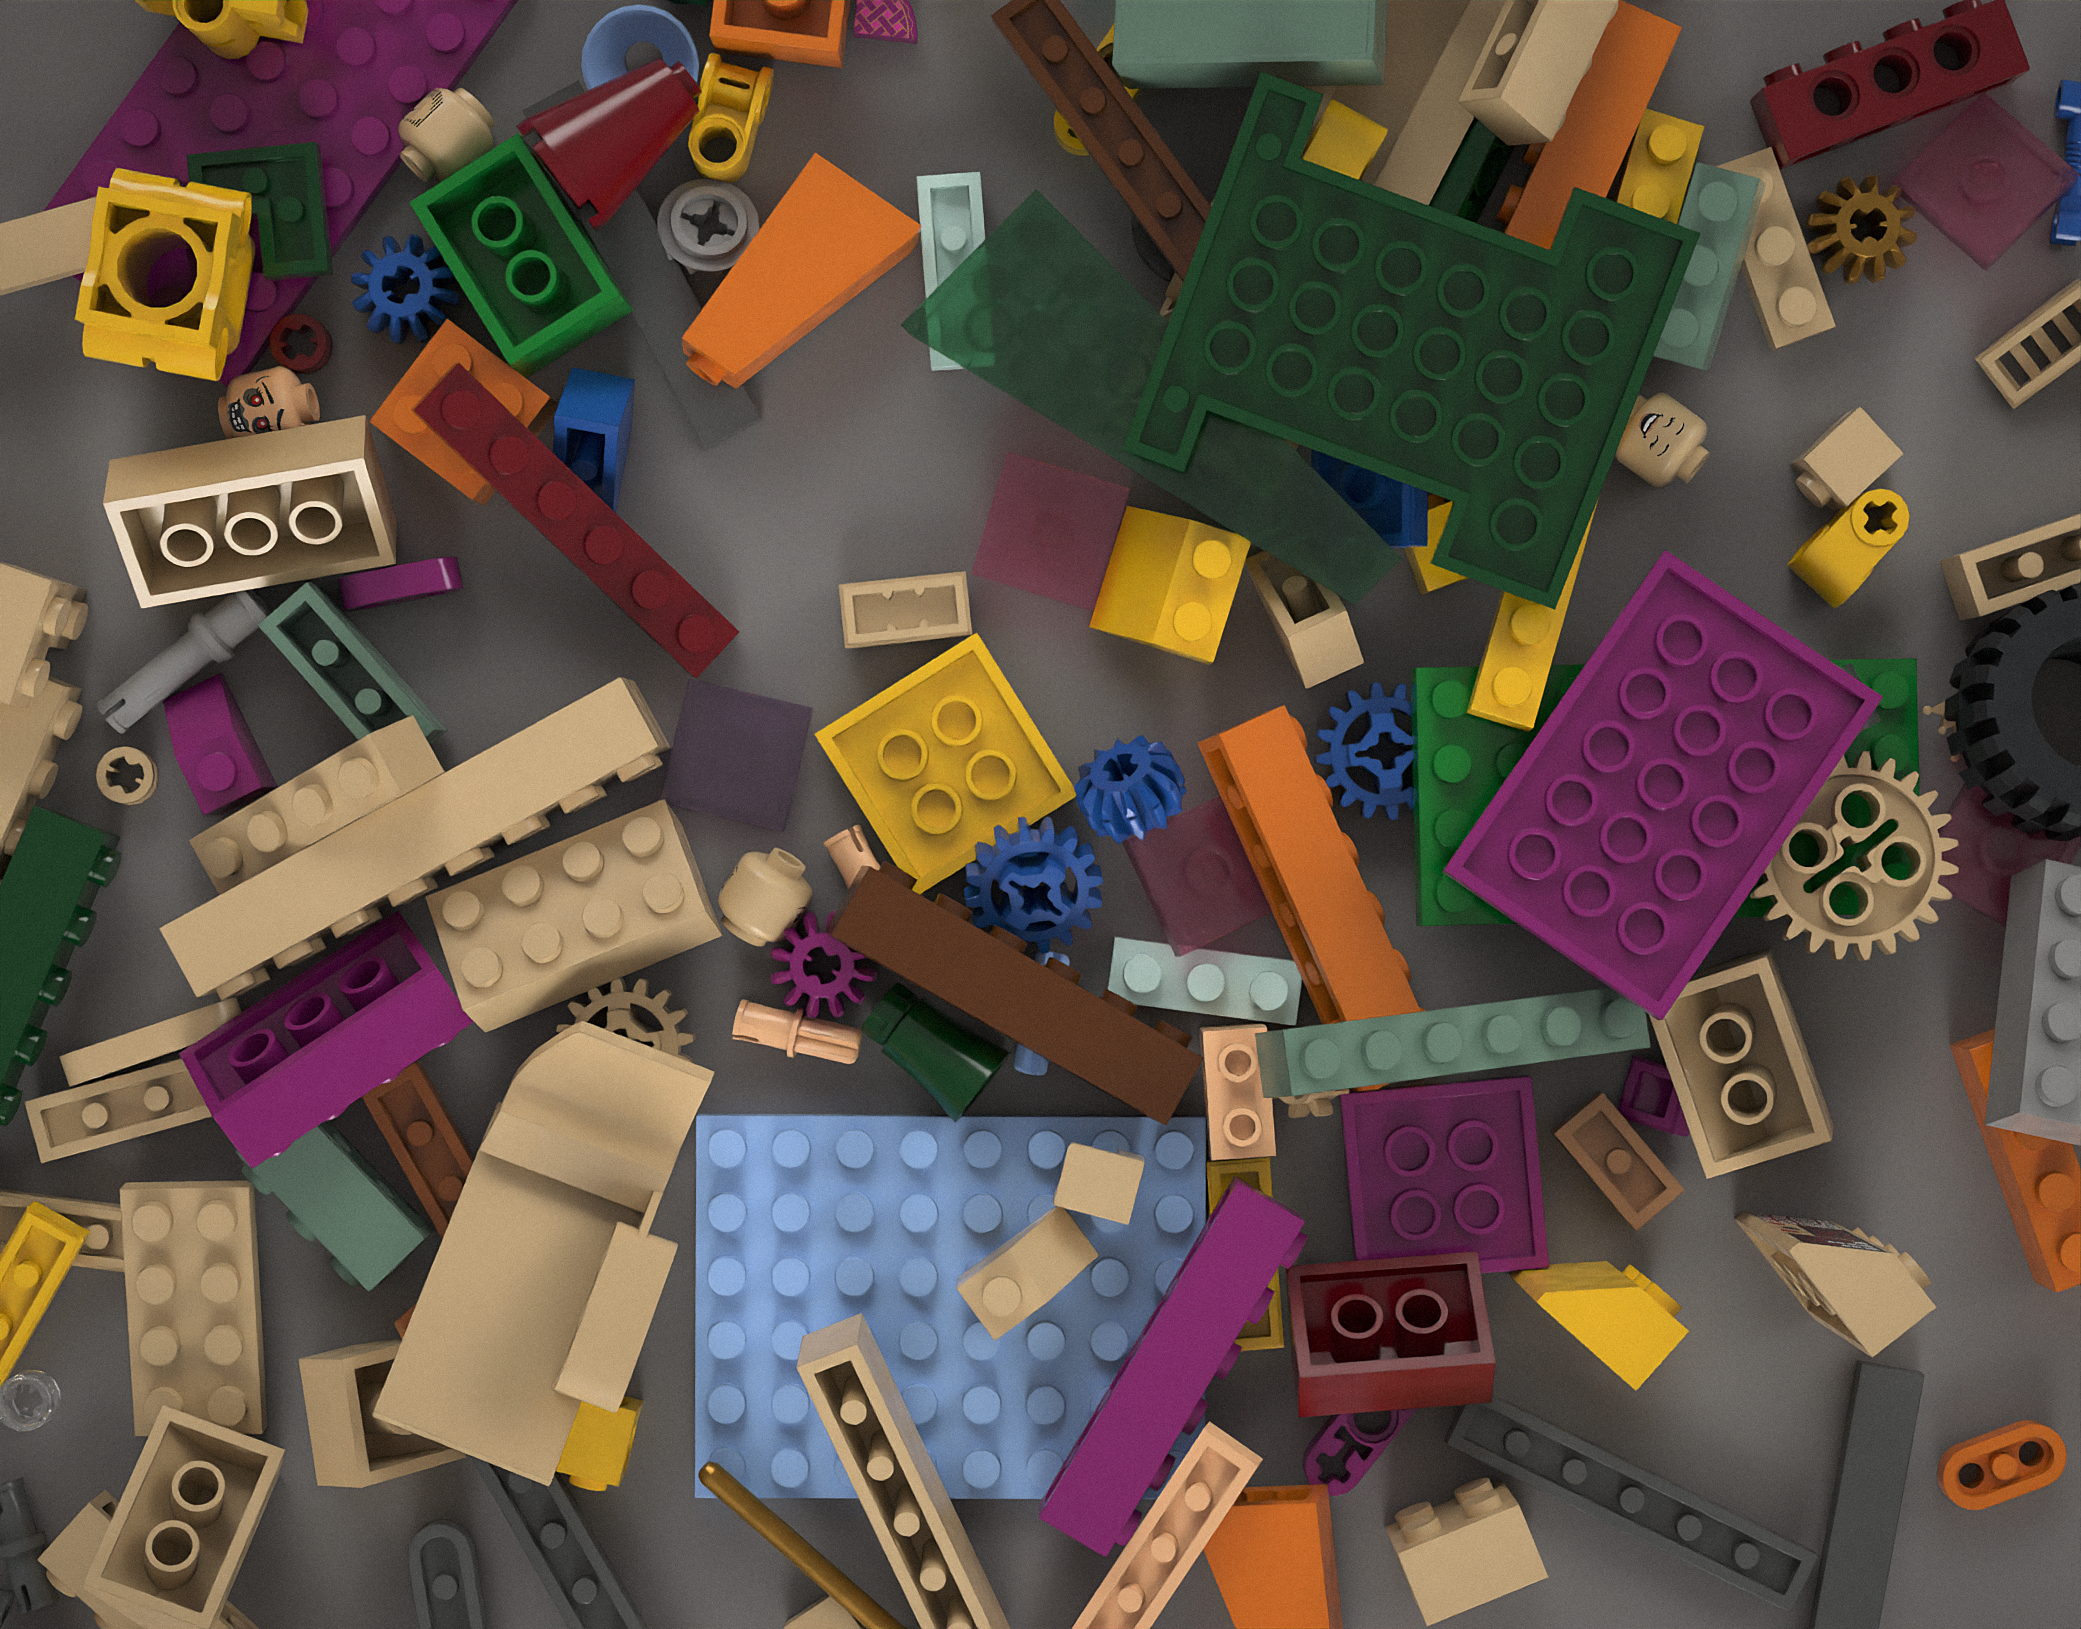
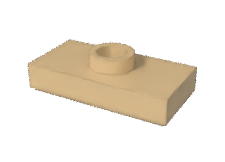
M966 571L838 585L846 649L972 635Z

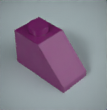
M223 673L214 675L163 700L175 758L203 815H222L278 788Z

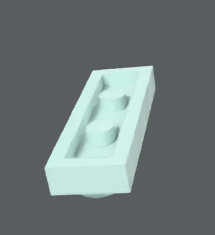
M980 172L916 176L931 370L995 366Z
M1114 936L1107 989L1135 1005L1296 1026L1302 978L1294 960Z

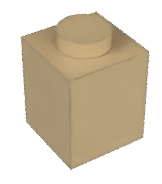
M1861 407L1845 413L1795 459L1790 466L1799 475L1795 483L1804 496L1819 508L1827 505L1832 511L1848 506L1904 453Z

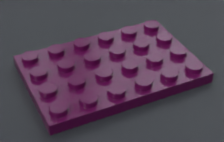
M1664 550L1442 872L1658 1021L1663 1020L1883 696Z

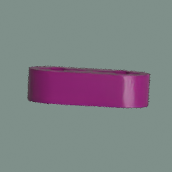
M455 556L397 565L352 574L338 579L344 611L372 609L439 596L463 589L458 557Z

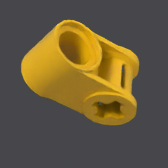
M709 54L699 87L702 91L698 95L697 106L700 111L693 120L688 141V147L696 170L703 179L725 181L731 184L745 174L749 166L759 125L763 122L769 104L774 69L763 66L760 71H755L724 63L722 56L719 54ZM725 137L732 140L736 144V150L727 161L714 163L703 157V150L712 139Z
M1332 98L1304 149L1306 153L1303 159L1362 180L1389 129Z
M1876 489L1861 493L1848 506L1841 508L1827 524L1818 529L1793 555L1787 566L1833 609L1837 608L1862 585L1872 573L1874 566L1904 535L1910 518L1907 504L1901 496L1891 490ZM1881 506L1884 513L1879 521L1885 529L1867 532L1863 526L1867 523L1869 517L1863 509L1868 510Z

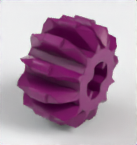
M835 910L830 912L827 918L826 928L830 923L832 917L834 916L836 912ZM813 911L803 914V923L808 937L805 938L796 927L786 928L784 930V937L795 946V949L790 950L784 947H773L771 949V958L776 961L790 962V969L779 970L770 976L771 982L777 985L793 979L797 986L787 993L783 999L784 1003L789 1007L798 1002L803 993L810 995L806 1007V1015L808 1017L816 1018L818 1016L822 998L825 997L828 999L832 1015L839 1017L844 1014V1004L839 992L843 991L853 1002L861 1004L866 999V995L862 989L852 982V979L857 978L866 982L875 981L878 972L870 967L857 966L858 959L867 957L825 934L824 931H820L818 918ZM823 946L827 956L838 954L841 968L836 967L832 970V973L837 976L834 980L824 981L820 972L810 974L807 968V960L811 961L816 958V955L811 952L815 947Z

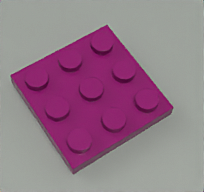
M1517 1075L1388 1087L1378 1090L1349 1091L1348 1094L1339 1095L1354 1261L1477 1251L1481 1274L1549 1267L1532 1076Z

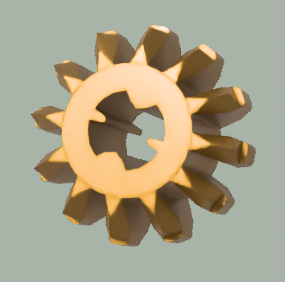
M1876 175L1865 177L1859 188L1855 181L1847 176L1837 182V195L1825 190L1816 198L1815 201L1818 208L1823 213L1811 214L1806 218L1805 226L1812 231L1822 233V236L1810 242L1807 247L1810 254H1817L1823 250H1826L1830 257L1822 264V273L1829 275L1842 264L1844 265L1843 279L1845 284L1854 285L1859 281L1863 272L1866 278L1874 284L1885 279V266L1897 270L1906 263L1907 259L1900 247L1914 244L1917 234L1910 229L1901 227V224L1915 216V208L1905 206L1899 210L1896 209L1893 202L1899 198L1901 193L1900 187L1893 185L1882 195H1879V181ZM1862 218L1870 225L1871 229L1865 233V236L1869 237L1859 242L1851 234V231L1857 227L1854 223Z

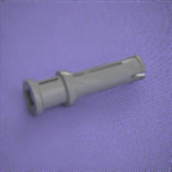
M255 588L231 593L206 614L201 611L196 612L190 617L191 621L187 624L189 631L109 695L96 702L98 710L103 715L109 712L111 715L105 720L116 731L124 734L131 725L213 660L221 663L233 658L236 655L234 648L260 628L258 624L273 612L272 608Z

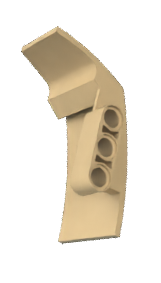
M581 1021L563 1030L535 1049L516 1070L503 1102L498 1101L373 1411V1417L550 1486L581 1401L616 1413L628 1387L678 1247V1243L651 1234L649 1230L683 1141L715 1071L585 1021Z

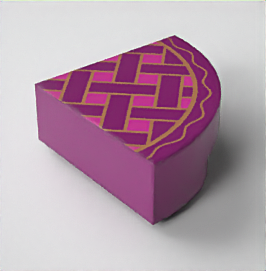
M908 0L856 1L853 30L855 38L918 43L916 19Z

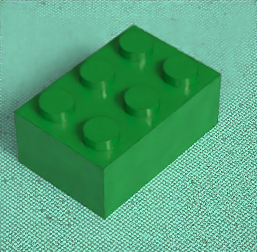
M519 133L409 202L507 362L526 379L634 310L546 168L536 156L532 147Z

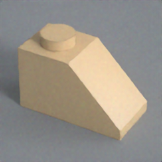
M1302 534L1245 560L1246 568L1280 643L1305 689L1364 663L1347 610Z
M1055 1206L959 1276L956 1289L995 1341L1051 1300L1096 1259L1099 1253L1066 1208Z

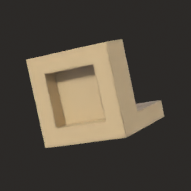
M1076 1142L1070 1143L1067 1148L1059 1183L1054 1191L1053 1205L1129 1225L1145 1165L1143 1155L1121 1149L1114 1153Z

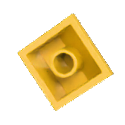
M1127 506L1089 628L1207 665L1212 664L1252 539L1191 519Z

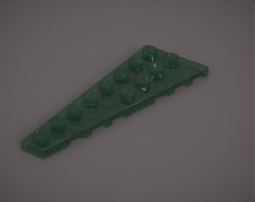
M1037 189L901 324L915 339L1354 606L1402 560L1281 437L1207 410L1185 472L1122 450L1169 322Z

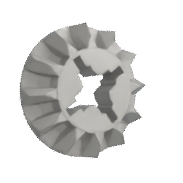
M696 179L675 188L663 201L657 218V238L661 240L668 260L675 259L684 265L690 275L696 271L712 272L718 277L724 270L734 266L760 230L759 216L749 197L730 183L712 179ZM714 210L718 211V231L724 234V236L713 234L709 242L705 241L704 246L699 245L698 228L692 224L704 225L707 218L712 217Z

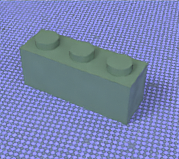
M1699 162L1696 163L1678 225L1701 234L1653 356L1709 371L1766 184L1761 179Z
M306 582L258 624L358 740L411 715L416 719L430 746L448 731L323 587Z
M330 1120L322 1122L295 1140L282 1154L266 1159L253 1169H251L238 1150L235 1152L246 1163L241 1170L248 1181L265 1195H269L273 1191L290 1209L285 1215L292 1227L309 1241L317 1238L334 1255L330 1259V1264L336 1273L355 1288L361 1284L370 1292L382 1283L435 1232L426 1220Z

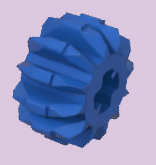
M410 234L405 242L403 252L396 239L392 236L384 237L382 246L386 256L380 259L372 251L365 250L361 258L373 268L371 273L358 272L353 273L351 276L352 284L361 289L369 290L353 300V307L359 313L372 312L366 327L373 333L378 334L389 326L390 340L396 344L404 343L410 326L417 340L421 343L430 340V331L426 322L432 319L441 327L445 320L449 319L448 316L439 310L441 305L459 306L461 304L462 297L457 292L443 288L454 283L457 279L449 266L440 267L444 258L435 245L423 253V239L420 236ZM409 275H411L410 279L419 285L420 289L418 294H407L404 304H401L403 300L393 293L395 285H406Z
M1140 735L1129 744H1124L1117 737L1113 748L1107 751L1094 749L1095 761L1078 767L1080 779L1074 786L1076 802L1082 814H1084L1089 827L1095 830L1098 837L1109 835L1117 844H1120L1129 836L1135 834L1144 841L1147 831L1153 828L1167 829V816L1177 815L1183 811L1181 799L1187 792L1184 786L1185 778L1179 764H1176L1171 751L1166 749L1162 741L1149 743L1143 735Z

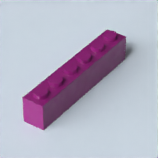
M1233 1176L1039 1503V1518L1104 1557H1107L1115 1542L1123 1547L1128 1543L1142 1518L1143 1513L1135 1509L1148 1487L1158 1491L1173 1467L1176 1457L1168 1452L1181 1431L1190 1436L1202 1419L1209 1402L1201 1397L1213 1376L1223 1380L1238 1358L1241 1346L1234 1342L1247 1320L1257 1324L1268 1308L1274 1291L1268 1288L1267 1285L1279 1265L1289 1269L1300 1254L1307 1240V1235L1300 1232L1305 1221L1299 1213L1237 1176Z

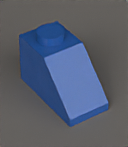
M572 367L555 412L553 453L616 513L632 430L635 379Z

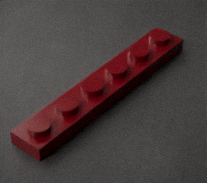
M455 363L411 409L422 422L691 677L697 679L739 633L720 612L460 363Z

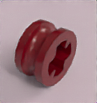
M291 314L283 317L274 326L270 335V349L273 357L283 367L297 374H311L320 371L328 363L332 355L333 341L329 331L316 319L306 314ZM311 328L316 337L309 340L317 346L314 354L307 357L300 353L292 360L287 354V351L293 350V346L286 343L289 335L293 331L304 335Z

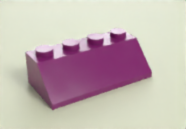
M396 911L179 1053L212 1117L251 1169H253L266 1159L276 1157L285 1152L295 1140L322 1122L338 1117L346 1110L349 1104L370 1090L395 1079L405 1067L432 1049L448 1044L456 1037L459 1031L472 1024L473 1020L463 1011L460 1001L400 912Z

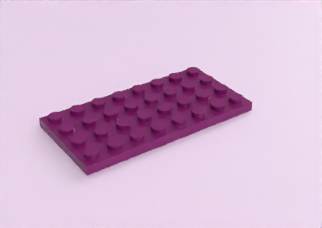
M306 0L309 12L303 44L260 36L256 47L248 55L239 59H225L216 55L179 22L44 211L96 197L98 186L109 188L116 168L175 178L179 180L180 186L186 187L189 183L186 154L316 142L321 146L331 254L333 258L402 162L399 154L406 148L398 132L402 119L432 90L444 88L453 91L518 0ZM258 217L251 218L248 233L255 243V257L240 341L237 348L227 355L223 373L218 380L226 387L235 377L251 372L269 347L270 335L274 326L283 317L293 314L319 277L313 276L273 281L266 279L263 272ZM192 248L172 250L163 254L153 264L147 280L148 296L154 308H166L176 304L192 290L197 278V259ZM84 272L72 276L82 282Z

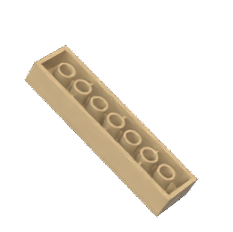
M619 677L159 929L196 997L218 993L221 1001L234 995L239 997L269 981L271 978L266 969L276 964L279 970L289 965L294 967L326 950L327 948L322 938L333 933L336 939L346 934L351 936L383 918L378 908L384 904L391 902L393 907L403 903L408 905L435 891L439 886L434 877L448 871L450 876L458 873L463 875L495 857L490 848L494 844L504 839L507 845L514 842L520 844L551 827L546 816L562 808L565 814L571 811L574 814L602 800L607 796L602 786L617 777L620 778L622 783L626 781L632 783L663 766L658 755L671 749V746L636 682Z

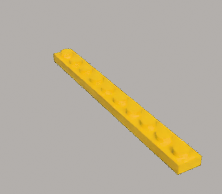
M1646 108L1630 143L1614 201L1677 224L1705 126ZM1597 503L1555 610L1506 591H1501L1466 713L1527 732L1533 729Z

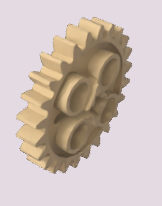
M1863 751L1859 753L1852 768H1848L1843 755L1763 872L1762 879L1764 883L1749 893L1751 898L1769 896L1772 900V906L1762 917L1765 922L1781 916L1788 920L1783 930L1782 939L1785 941L1790 940L1801 932L1807 934L1805 953H1815L1826 941L1829 942L1831 960L1839 961L1843 959L1848 944H1852L1858 961L1870 960L1872 941H1875L1885 955L1893 954L1896 952L1894 933L1897 932L1908 942L1917 941L1920 936L1913 920L1918 919L1928 924L1936 923L1939 917L1928 902L1930 899L1945 901L1952 897V893L1938 884L1939 877L1958 873L1959 867L1942 861L1941 852L1951 850L1959 844L1958 840L1939 838L1937 830L1946 825L1952 817L1950 814L1931 816L1928 807L1935 801L1938 793L1934 790L1917 796L1913 792L1919 777L1916 771L1899 781L1893 778L1895 759L1889 758L1885 760L1877 771L1871 770L1869 752ZM1848 794L1861 796L1870 807L1871 816L1864 828L1850 826L1841 814L1843 799ZM1892 819L1896 822L1897 828L1894 832L1858 856L1856 862L1860 870L1856 866L1848 867L1832 875L1812 893L1804 891L1803 885L1807 880L1843 855L1844 851L1839 843L1845 847L1854 845L1870 836L1887 820ZM1795 833H1805L1816 840L1819 846V857L1812 867L1798 865L1792 859L1789 853V843ZM1888 846L1900 847L1907 853L1910 859V870L1903 880L1889 877L1882 867L1881 858ZM1837 884L1851 887L1859 898L1857 913L1851 919L1838 917L1830 907L1829 896L1831 890Z

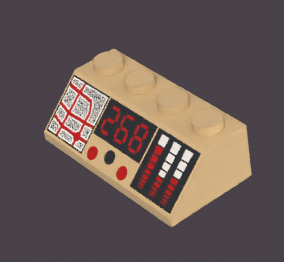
M1743 1211L1734 1218L1809 1315L1872 1358L1936 1308L1935 1304L1924 1292V1289L1931 1284V1281L1916 1261L1907 1252H1903L1900 1255L1889 1243L1884 1246L1874 1235L1868 1238L1858 1227L1850 1231L1833 1221Z

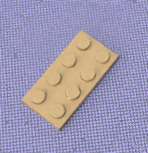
M248 1180L125 1183L120 1188V1206L135 1436L150 1435L163 1405L241 1434H263L268 1426L255 1187Z

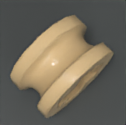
M126 746L114 748L104 754L96 770L97 786L103 795L113 802L126 805L139 804L150 798L157 788L159 779L157 766L153 759L142 750ZM123 759L129 765L143 767L144 778L143 780L135 779L140 784V787L132 793L126 787L121 785L114 786L112 783V772L120 773V770L115 768V765Z

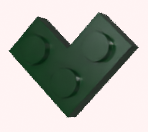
M307 142L186 154L189 182L251 193V218L258 217L263 272L266 279L273 281L333 275L322 155L319 144Z

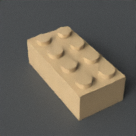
M366 415L109 460L103 505L141 608L396 564L397 518Z
M665 799L425 897L462 1009L485 1033L723 936L683 825Z

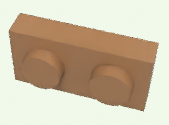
M1597 1091L1550 1131L1635 1231L1640 1229L1685 1191L1601 1091Z

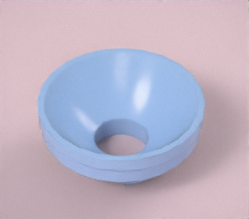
M642 4L623 6L608 13L596 23L588 34L582 50L581 61L584 82L589 90L630 72L626 62V54L633 44L645 41L658 47L668 67L679 61L697 83L700 63L695 42L683 23L669 12L655 6Z

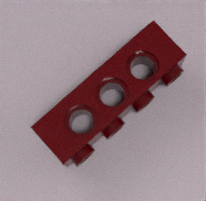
M1962 0L1942 10L1944 20L1922 27L1920 19L1915 18L1884 31L1882 34L1885 42L1863 50L1860 41H1854L1824 54L1825 64L1803 72L1800 63L1765 76L1763 80L1766 87H1763L1750 100V104L1767 148L1772 147L1779 170L2013 83L2028 72L2030 66L2005 0H1994L1983 5L1981 0ZM1935 43L1947 44L1956 51L1959 59L1957 70L1944 69L1937 63L1934 57ZM1875 66H1887L1897 74L1899 79L1898 93H1888L1877 86L1874 80ZM1816 88H1827L1837 95L1840 102L1838 115L1829 116L1818 110L1813 99Z

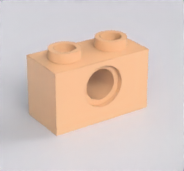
M1262 1022L1199 1027L1201 1057H1203L1201 1065L1207 1150L1212 1161L1276 1156L1272 1098H1263L1255 1033L1267 1032V1027Z

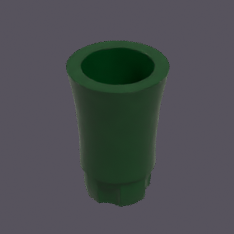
M899 982L882 997L860 1028L869 1038L883 1046L881 1052L923 1087L955 1123L977 1100L1011 1054V1052L977 1035L947 1015L926 997L920 1000L912 991Z

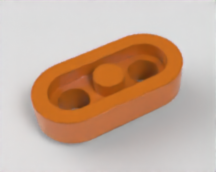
M2034 1420L2018 1421L1950 1447L1939 1460L1937 1481L1942 1492L1958 1506L1969 1510L1985 1509L2040 1489L2056 1481L2066 1465V1447L2061 1437L2048 1426ZM2028 1441H2034L2037 1447L2036 1455L2030 1461L2021 1462L2019 1459L2020 1447ZM1975 1463L1977 1466L1976 1478L1970 1483H1961L1959 1480L1961 1468L1966 1464Z

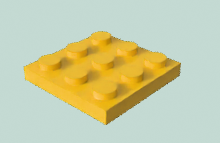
M977 632L814 734L897 867L917 879L912 891L919 895L960 870L966 864L976 860L975 845L978 841L993 847L996 844L994 827L997 825L1006 829L1009 835L1018 832V817L1025 816L1030 826L1076 797L1074 786Z

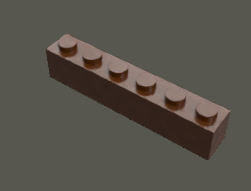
M883 861L879 870L871 866H861L824 931L825 934L1146 1117L1167 1125L1203 1060V1057L1188 1049L1193 1039L1192 1037L1162 1020L1158 1021L1154 1029L1133 1017L1138 1006L1104 988L1100 997L1095 996L1078 986L1083 977L1081 973L1052 957H1049L1045 966L1027 957L1023 953L1028 943L1007 930L994 925L990 934H987L968 923L973 912L955 900L939 893L933 903L912 891L917 879L890 863Z

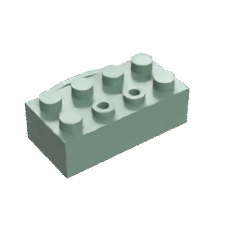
M1116 0L1112 65L1128 89L1255 87L1261 72L1299 86L1384 85L1388 0Z

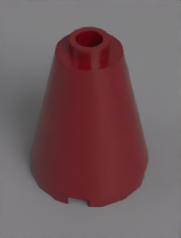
M659 58L531 115L517 124L516 128L523 138L533 131L536 132L541 140L533 145L534 153L578 210L588 203L592 206L597 214L590 218L588 223L595 231H598L608 223L699 113L700 110L693 99L700 95L702 91L679 61L668 67Z

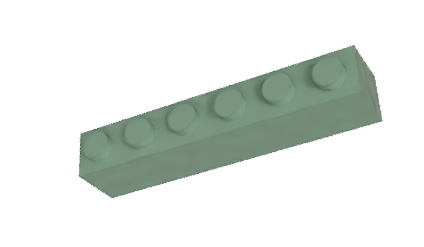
M1610 987L1255 1033L1263 1098L1304 1095L1650 1048L1646 1012Z

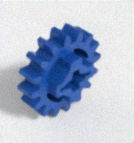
M1380 682L1370 683L1369 699L1363 701L1362 697L1354 689L1345 693L1349 706L1346 712L1333 706L1327 709L1326 713L1335 723L1333 730H1316L1315 737L1322 742L1328 743V752L1321 753L1313 758L1315 764L1330 765L1332 773L1326 776L1324 780L1329 788L1337 785L1343 788L1344 791L1338 801V805L1342 808H1346L1357 799L1362 801L1360 807L1361 817L1370 819L1377 805H1382L1387 820H1396L1399 812L1398 804L1404 802L1414 813L1413 782L1401 790V786H1403L1401 774L1414 759V751L1411 749L1410 751L1399 752V756L1389 758V768L1383 770L1380 760L1369 759V756L1357 758L1355 753L1368 750V747L1377 745L1379 733H1385L1387 743H1397L1398 746L1411 745L1412 747L1413 736H1409L1395 725L1394 714L1391 713V709L1403 713L1412 720L1411 703L1406 701L1407 688L1405 684H1397L1391 696L1386 697ZM1366 712V730L1355 744L1342 745L1344 735L1350 724L1358 716ZM1358 766L1373 777L1376 794L1358 786L1350 778L1345 768Z
M1025 816L1018 817V832L1009 835L1006 829L997 825L994 827L996 844L993 847L979 841L975 845L976 858L980 863H968L965 866L966 882L971 884L964 888L967 907H975L972 911L975 927L984 928L992 924L991 932L994 925H997L1027 943L1037 942L1040 952L1045 954L1049 953V939L1058 937L1067 946L1073 944L1070 929L1072 926L1076 925L1083 929H1090L1092 926L1091 916L1086 908H1101V892L1096 886L1103 883L1100 865L1092 864L1095 860L1092 845L1085 843L1076 847L1078 837L1074 827L1070 825L1060 835L1054 833L1053 822L1050 817L1044 818L1039 830H1030ZM1068 866L1076 877L1073 893L1068 890L1067 883L1063 881L1066 878L1065 869ZM993 879L999 882V888L1004 891L1001 894L1002 902L1000 905L996 903L991 893ZM1044 882L1045 885L1041 887L1039 883ZM1027 885L1028 888L1025 890L1022 886Z

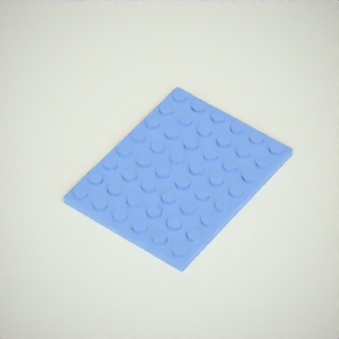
M698 1113L696 1115L695 1498H717L701 1484L698 1477V1472L708 1461L720 1464L757 1498H859L796 1367L804 1335L862 1313L949 1498L1042 1499L1206 1224L1205 1115H1172L1167 1125H1163L1145 1115L964 1114L955 1123L948 1114ZM1076 1142L1114 1153L1121 1149L1143 1155L1145 1165L1129 1225L1066 1209L1099 1253V1256L1045 1305L994 1341L956 1289L958 1277L1055 1207L1053 1205V1195L1059 1183L1067 1148L1070 1143ZM1205 1392L1203 1393V1395H1202V1397H1201V1398H1203L1204 1400H1205ZM1205 1413L1190 1436L1181 1431L1168 1453L1176 1457L1162 1486L1158 1491L1148 1487L1141 1499H1157L1204 1429Z

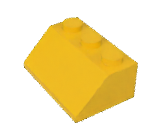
M1608 1261L1549 1264L1547 1268L1515 1270L1509 1275L1544 1310L1635 1391L1689 1332L1674 1318L1682 1307L1631 1264L1622 1273Z

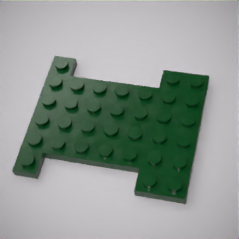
M1261 72L1122 450L1185 472L1207 410L1453 501L1430 563L1555 610L1701 233L1574 187L1550 249L1534 245L1301 159L1324 94Z

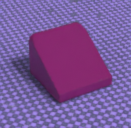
M1633 1055L1617 1110L1626 1120L1670 1134L1687 1137L1690 1134V1130L1667 1065Z

